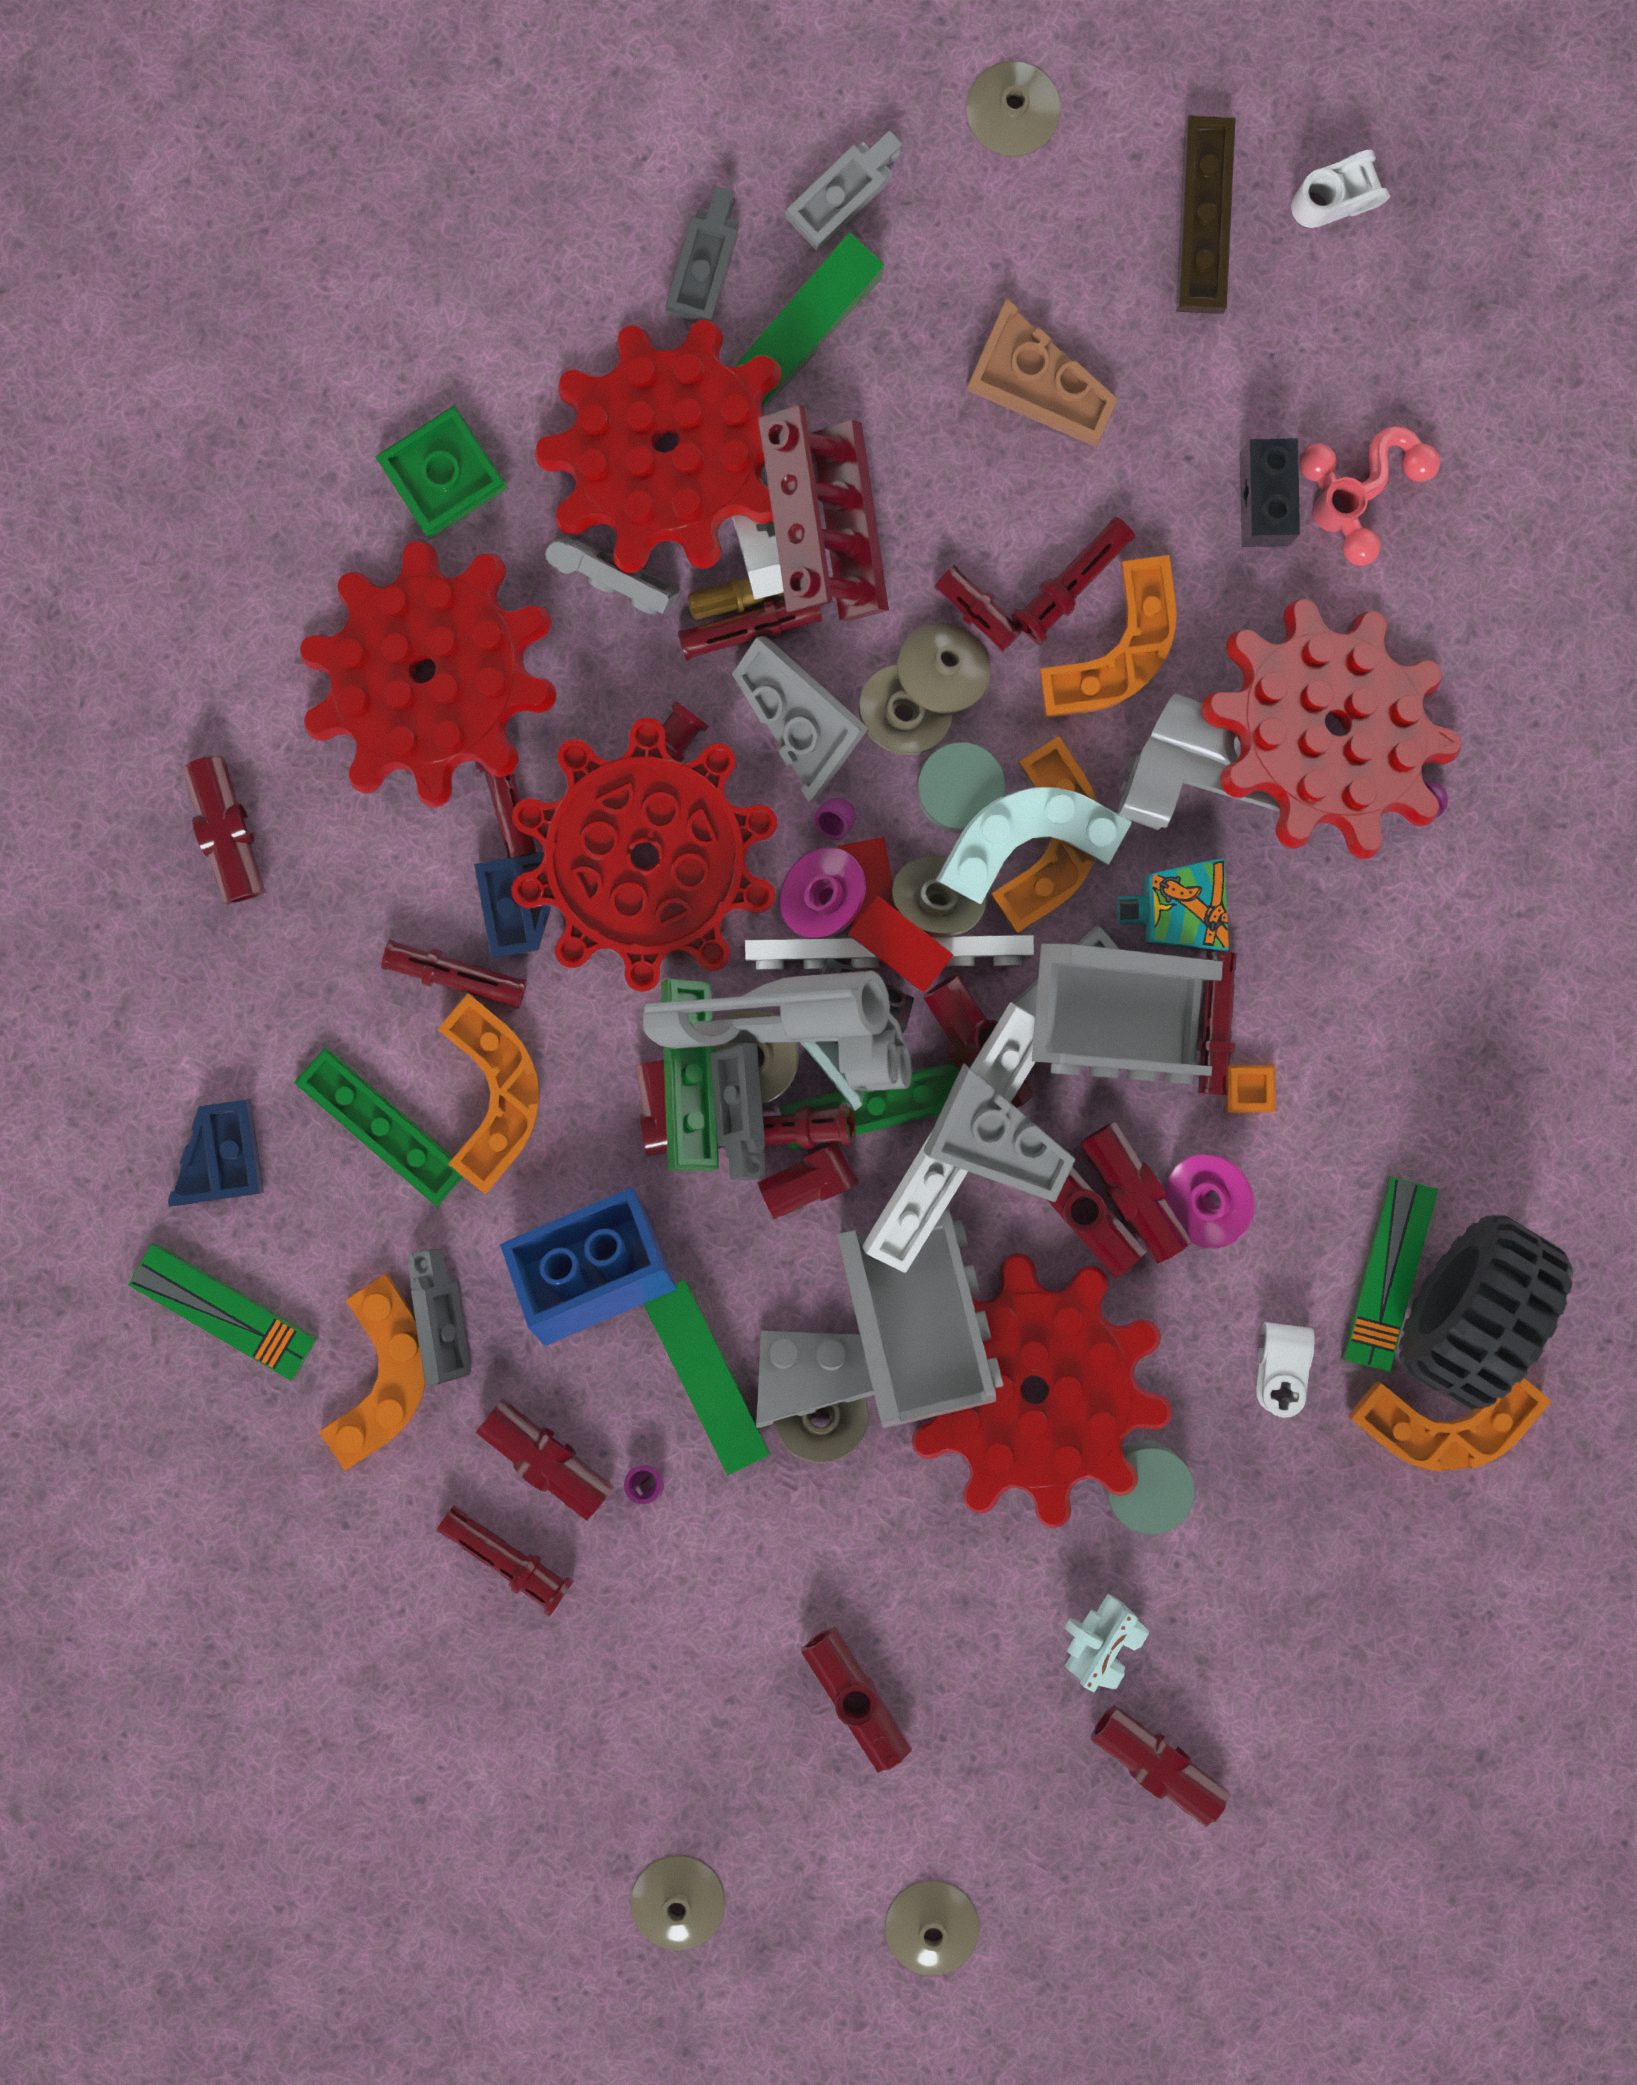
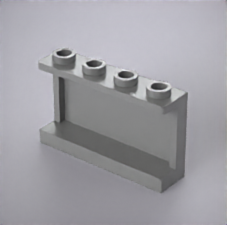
M1041 944L1032 1061L1051 1063V1073L1080 1075L1082 1065L1090 1066L1089 1076L1119 1078V1069H1128L1127 1079L1156 1081L1157 1072H1165L1164 1082L1193 1084L1194 1075L1212 1076V1066L1196 1064L1202 980L1221 981L1223 962L1076 944Z
M949 1208L945 1209L906 1273L865 1253L861 1246L869 1234L857 1236L856 1230L837 1234L883 1428L996 1402L994 1388L1002 1387L1003 1382L997 1359L987 1360L983 1341L990 1340L991 1335L985 1311L975 1313L971 1295L980 1292L973 1265L963 1266L959 1249L967 1248L968 1244L962 1220L952 1221Z

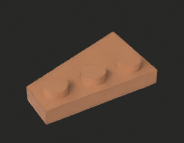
M1006 298L970 379L967 391L1097 448L1118 398L1076 360L1071 361L1051 342V338L1039 327L1036 329L1018 313L1019 309Z

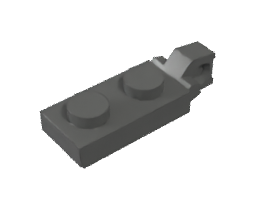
M715 186L708 212L698 209L696 216L691 217L665 306L667 315L694 323L700 320H708L713 323L738 239L739 221L730 219L735 203L733 198L734 191Z
M741 1043L713 1051L710 1055L718 1146H724L729 1158L730 1180L750 1181L765 1177V1154L763 1152L765 1146L763 1139L765 1137L757 1044Z
M427 1249L410 1253L409 1272L412 1278L410 1288L412 1289L411 1294L425 1384L438 1385L468 1376L472 1371L458 1281L451 1282L445 1268L443 1249Z

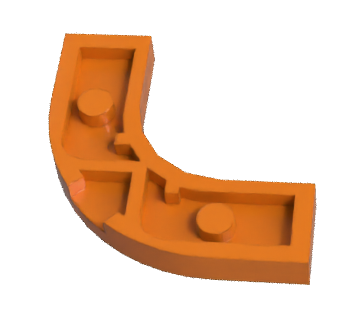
M1170 555L1121 562L1120 571L1126 608L1125 631L1118 645L1104 657L1084 663L1040 668L1039 678L1045 718L1094 712L1116 706L1138 693L1154 677L1170 651L1176 629L1177 612Z
M1057 736L1018 762L1019 767L1033 788L1052 787L1070 790L1097 802L1089 781L1060 736ZM1050 837L1043 856L1031 868L990 895L1015 934H1017L1068 900L1084 882L1092 868L1094 857L1063 840Z
M468 993L437 1030L477 1063L486 1075L491 1093L489 1110L480 1127L449 1162V1165L482 1193L487 1195L519 1157L532 1136L539 1113L540 1088L534 1063L522 1041L505 1023Z
M388 1273L345 1300L372 1340L378 1355V1377L372 1392L359 1405L319 1431L344 1471L384 1446L409 1423L420 1406L426 1387L415 1314Z
M1523 1378L1520 1383L1516 1382L1512 1386L1509 1394L1504 1398H1497L1496 1403L1489 1407L1473 1409L1466 1416L1449 1421L1433 1420L1417 1413L1385 1385L1376 1380L1347 1417L1398 1458L1423 1469L1442 1472V1470H1457L1468 1467L1474 1469L1504 1455L1524 1436L1552 1401Z

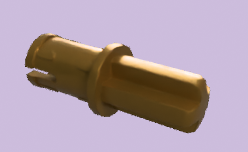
M735 576L729 577L730 583L691 592L688 595V604L694 619H702L737 610L738 614H742L745 608L753 607L769 600H783L784 592L754 600L749 578L736 580Z

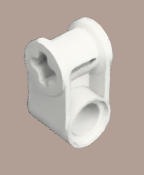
M1365 150L1358 152L1341 162L1311 172L1292 200V215L1296 221L1305 227H1320L1349 215L1356 216L1385 203L1390 198V193L1387 188L1381 187L1373 165L1376 159L1374 151ZM1309 193H1317L1322 196L1326 206H1320L1312 202Z
M1264 1322L1261 1327V1334H1265L1264 1348H1259L1258 1350L1259 1369L1256 1396L1260 1405L1272 1414L1282 1418L1292 1417L1303 1409L1306 1402L1309 1369L1314 1354V1330L1309 1327ZM1283 1382V1386L1291 1390L1290 1398H1282L1279 1405L1278 1401L1271 1397V1391L1279 1390Z

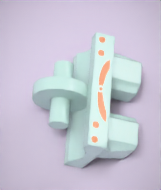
M1110 1594L1106 1595L1097 1612L1090 1610L1083 1623L1070 1618L1064 1627L1074 1636L1067 1649L1071 1656L1065 1667L1081 1681L1080 1684L1084 1688L1094 1693L1098 1686L1110 1689L1118 1687L1125 1675V1666L1115 1658L1122 1645L1135 1651L1141 1648L1149 1635V1630L1138 1621L1139 1618L1119 1599Z

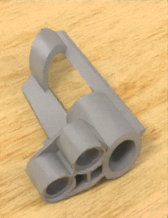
M1177 693L1173 694L1162 711L1141 754H1135L1129 765L1128 772H1131L1128 782L1123 781L1120 794L1123 796L1117 815L1159 830L1161 827L1167 828L1175 810L1183 783L1232 797L1222 789L1220 774L1228 764L1238 759L1236 751L1240 742L1237 736L1227 729L1209 725L1201 714V702ZM1257 791L1243 798H1235L1280 812L1278 802L1267 792Z
M874 971L789 977L762 985L742 997L651 1003L643 1006V1031L649 1039L660 1046L674 1049L715 1046L725 1043L838 1041L840 1074L845 1073L847 1083L852 1089L863 1091L907 1089L911 1082V1060L907 1044L899 1023L889 1013V996L885 983L879 974ZM780 1006L781 1016L699 1021L694 1023V1027L690 1023L688 1016L689 1012Z

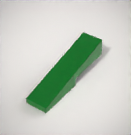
M850 232L734 366L739 367L748 363L753 358L762 355L778 362L782 378L775 389L764 397L761 405L762 411L817 353L818 346L881 281L885 264Z
M682 1280L675 1284L676 1290L643 1305L727 1476L770 1456L771 1453L760 1429L757 1428V1422L732 1369L729 1368L690 1282Z

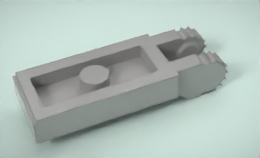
M564 535L554 540L553 543H549V547L545 548L547 550L545 553L547 558L545 560H548L553 568L557 567L558 571L564 574L579 571L589 577L588 582L595 588L608 593H614L616 590L632 598L630 603L645 613L656 614L657 611L661 614L665 613L673 607L680 593L679 587L643 569L635 573H625L619 570L614 564L612 553L580 538L576 539L575 536Z

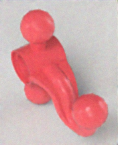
M1389 427L1375 435L1369 446L1368 454L1370 476L1362 483L1350 477L1337 479L1334 473L1337 464L1336 454L1330 446L1322 443L1313 444L1305 448L1300 455V473L1306 479L1317 482L1322 491L1313 503L1312 514L1314 521L1320 528L1326 531L1336 532L1342 530L1346 537L1342 548L1344 557L1351 564L1357 566L1371 564L1380 553L1381 543L1379 536L1374 531L1363 528L1358 517L1365 511L1368 501L1380 494L1388 482L1389 448L1391 446H1399L1405 452L1402 467L1405 475L1410 480L1416 482L1431 480L1439 470L1441 459L1438 451L1433 446L1423 444L1418 436L1406 427ZM1332 496L1343 499L1347 505V514L1335 509L1332 503Z

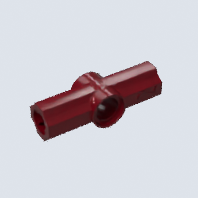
M221 755L203 757L181 767L196 817H193L192 820L194 833L203 854L210 859L223 904L228 905L246 901L266 893L251 846L255 840L253 832L248 834L244 821L245 818H248V814L243 805L238 803L225 758Z
M955 974L923 994V999L949 1038L947 1051L951 1062L959 1069L962 1068L963 1063L971 1068L998 1022L986 1019L959 975ZM1026 1080L1023 1081L1011 1101V1104L1016 1108L1024 1105L1033 1097V1091Z
M1115 1121L1100 1128L1080 1142L1091 1164L1107 1185L1104 1187L1107 1195L1113 1198L1119 1207V1214L1126 1223H1131L1157 1264L1174 1257L1192 1243L1178 1217L1165 1200L1167 1195L1159 1180L1145 1162L1141 1163Z
M1072 1167L1056 1201H1047L1062 1217L1065 1224L1076 1233L1116 1279L1138 1262L1147 1251L1106 1206L1102 1197L1095 1193ZM1081 1197L1090 1198L1096 1208L1094 1218L1086 1224H1078L1071 1217V1206L1075 1200Z
M503 1398L475 1432L514 1463L513 1468L526 1482L540 1491H550L586 1521L597 1511L613 1489L612 1484L575 1456L576 1451L570 1444L567 1443L563 1446L552 1437L555 1432L546 1427L541 1429Z
M833 1627L824 1630L811 1638L801 1648V1653L834 1703L838 1718L845 1725H848L877 1773L883 1770H890L901 1763L912 1752V1747L878 1695L874 1682L866 1676L837 1628ZM852 1691H861L869 1697V1700L864 1706L853 1708L844 1702V1698Z
M1115 1704L1104 1713L1095 1725L1090 1735L1092 1742L1127 1767L1131 1776L1154 1796L1160 1799L1168 1798L1182 1811L1192 1816L1205 1827L1212 1822H1216L1224 1812L1230 1797L1229 1791L1191 1762V1758L1179 1746L1173 1749L1163 1741L1165 1738L1163 1734L1157 1732L1154 1735Z

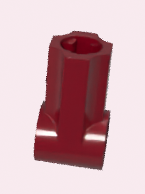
M664 1060L636 1064L635 1068L643 1114L640 1115L645 1151L647 1156L666 1154L667 1128Z
M832 1142L817 1152H811L801 1157V1162L757 1182L773 1219L800 1209L819 1198L823 1201L834 1197L859 1184L841 1142Z

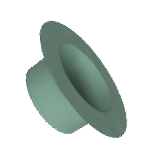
M966 742L948 744L936 750L923 765L917 782V800L925 817L936 827L953 833H962L976 814L994 800L1003 797L1005 792L1003 771L995 757L986 749Z
M1139 1440L1124 1445L1123 1453L1137 1470L1138 1483L1131 1493L1124 1496L1113 1495L1103 1486L1104 1495L1117 1518L1133 1531L1153 1535L1174 1529L1187 1517L1194 1502L1195 1486L1188 1467L1172 1449L1162 1443L1151 1440Z

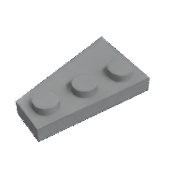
M766 635L757 637L732 675L760 722L767 724L781 747L778 750L779 754L787 766L792 765L804 785L800 789L810 803L821 795L869 728Z
M964 1063L923 1150L929 1158L1053 1202L1056 1201L1075 1161V1158Z
M761 1331L757 1428L771 1425L773 1421L794 1415L799 1417L815 1412L816 1409L843 1401L848 1403L874 1395L860 1334Z

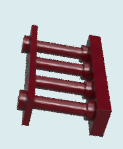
M796 405L758 418L787 613H795L832 603V597L837 600L839 620H856L889 611L862 422L851 419L809 433L805 408L802 405ZM811 454L816 456L819 481L815 480ZM818 502L823 504L826 529H822ZM825 549L830 552L833 577H829Z

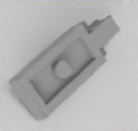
M889 130L871 148L864 142L857 148L853 145L786 209L785 218L818 252L886 187V183L893 177V172L888 167L902 155L901 147L903 144Z

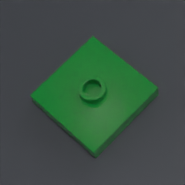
M455 405L375 456L429 540L509 489Z

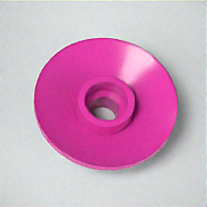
M832 847L814 850L800 858L786 875L780 892V910L787 926L798 935L807 939H825L844 930L855 919L864 901L866 881L861 865L849 853ZM833 893L829 902L826 903V898Z
M1199 1154L1183 1160L1171 1172L1165 1186L1167 1195L1165 1200L1173 1213L1178 1217L1179 1222L1188 1233L1193 1244L1210 1249L1222 1248L1236 1242L1247 1232L1254 1216V1194L1247 1177L1234 1163L1218 1155ZM1212 1190H1215L1220 1196L1221 1205L1212 1202L1210 1198Z

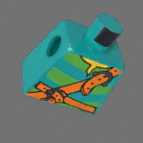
M1215 859L1148 874L1142 877L1143 895L1117 896L1116 916L1118 925L1144 924L1145 943L1204 951L1229 950L1225 859Z

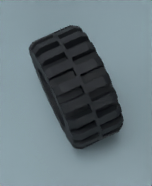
M1491 1215L1480 1218L1478 1223H1473L1466 1228V1232L1462 1236H1458L1451 1244L1448 1252L1441 1256L1436 1263V1268L1430 1276L1428 1275L1422 1285L1421 1293L1413 1302L1411 1314L1406 1319L1403 1327L1404 1335L1399 1343V1349L1401 1350L1399 1358L1407 1374L1467 1409H1481L1495 1404L1497 1398H1504L1511 1392L1512 1386L1516 1382L1520 1383L1528 1374L1527 1370L1534 1361L1537 1362L1544 1352L1543 1347L1548 1339L1554 1335L1558 1327L1556 1325L1560 1315L1564 1314L1568 1303L1566 1300L1567 1294L1572 1289L1573 1282L1570 1277L1573 1275V1269L1565 1251L1505 1215Z

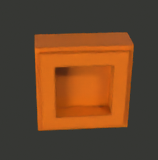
M1229 1065V1095H1226V1112H1276L1275 1065Z

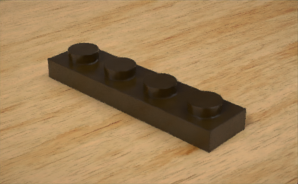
M1188 115L1185 122L1176 312L1224 314L1227 308L1236 117Z

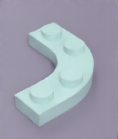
M1034 787L1017 791L994 800L972 818L958 838L936 881L981 904L1004 861L1017 846L1032 838L1050 836L1067 842L1105 864H1110L1132 822L1118 816L1117 813L1096 801L1070 790Z

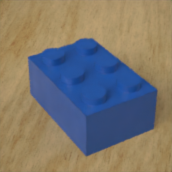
M633 1187L500 1244L527 1327L544 1346L677 1289L648 1210Z

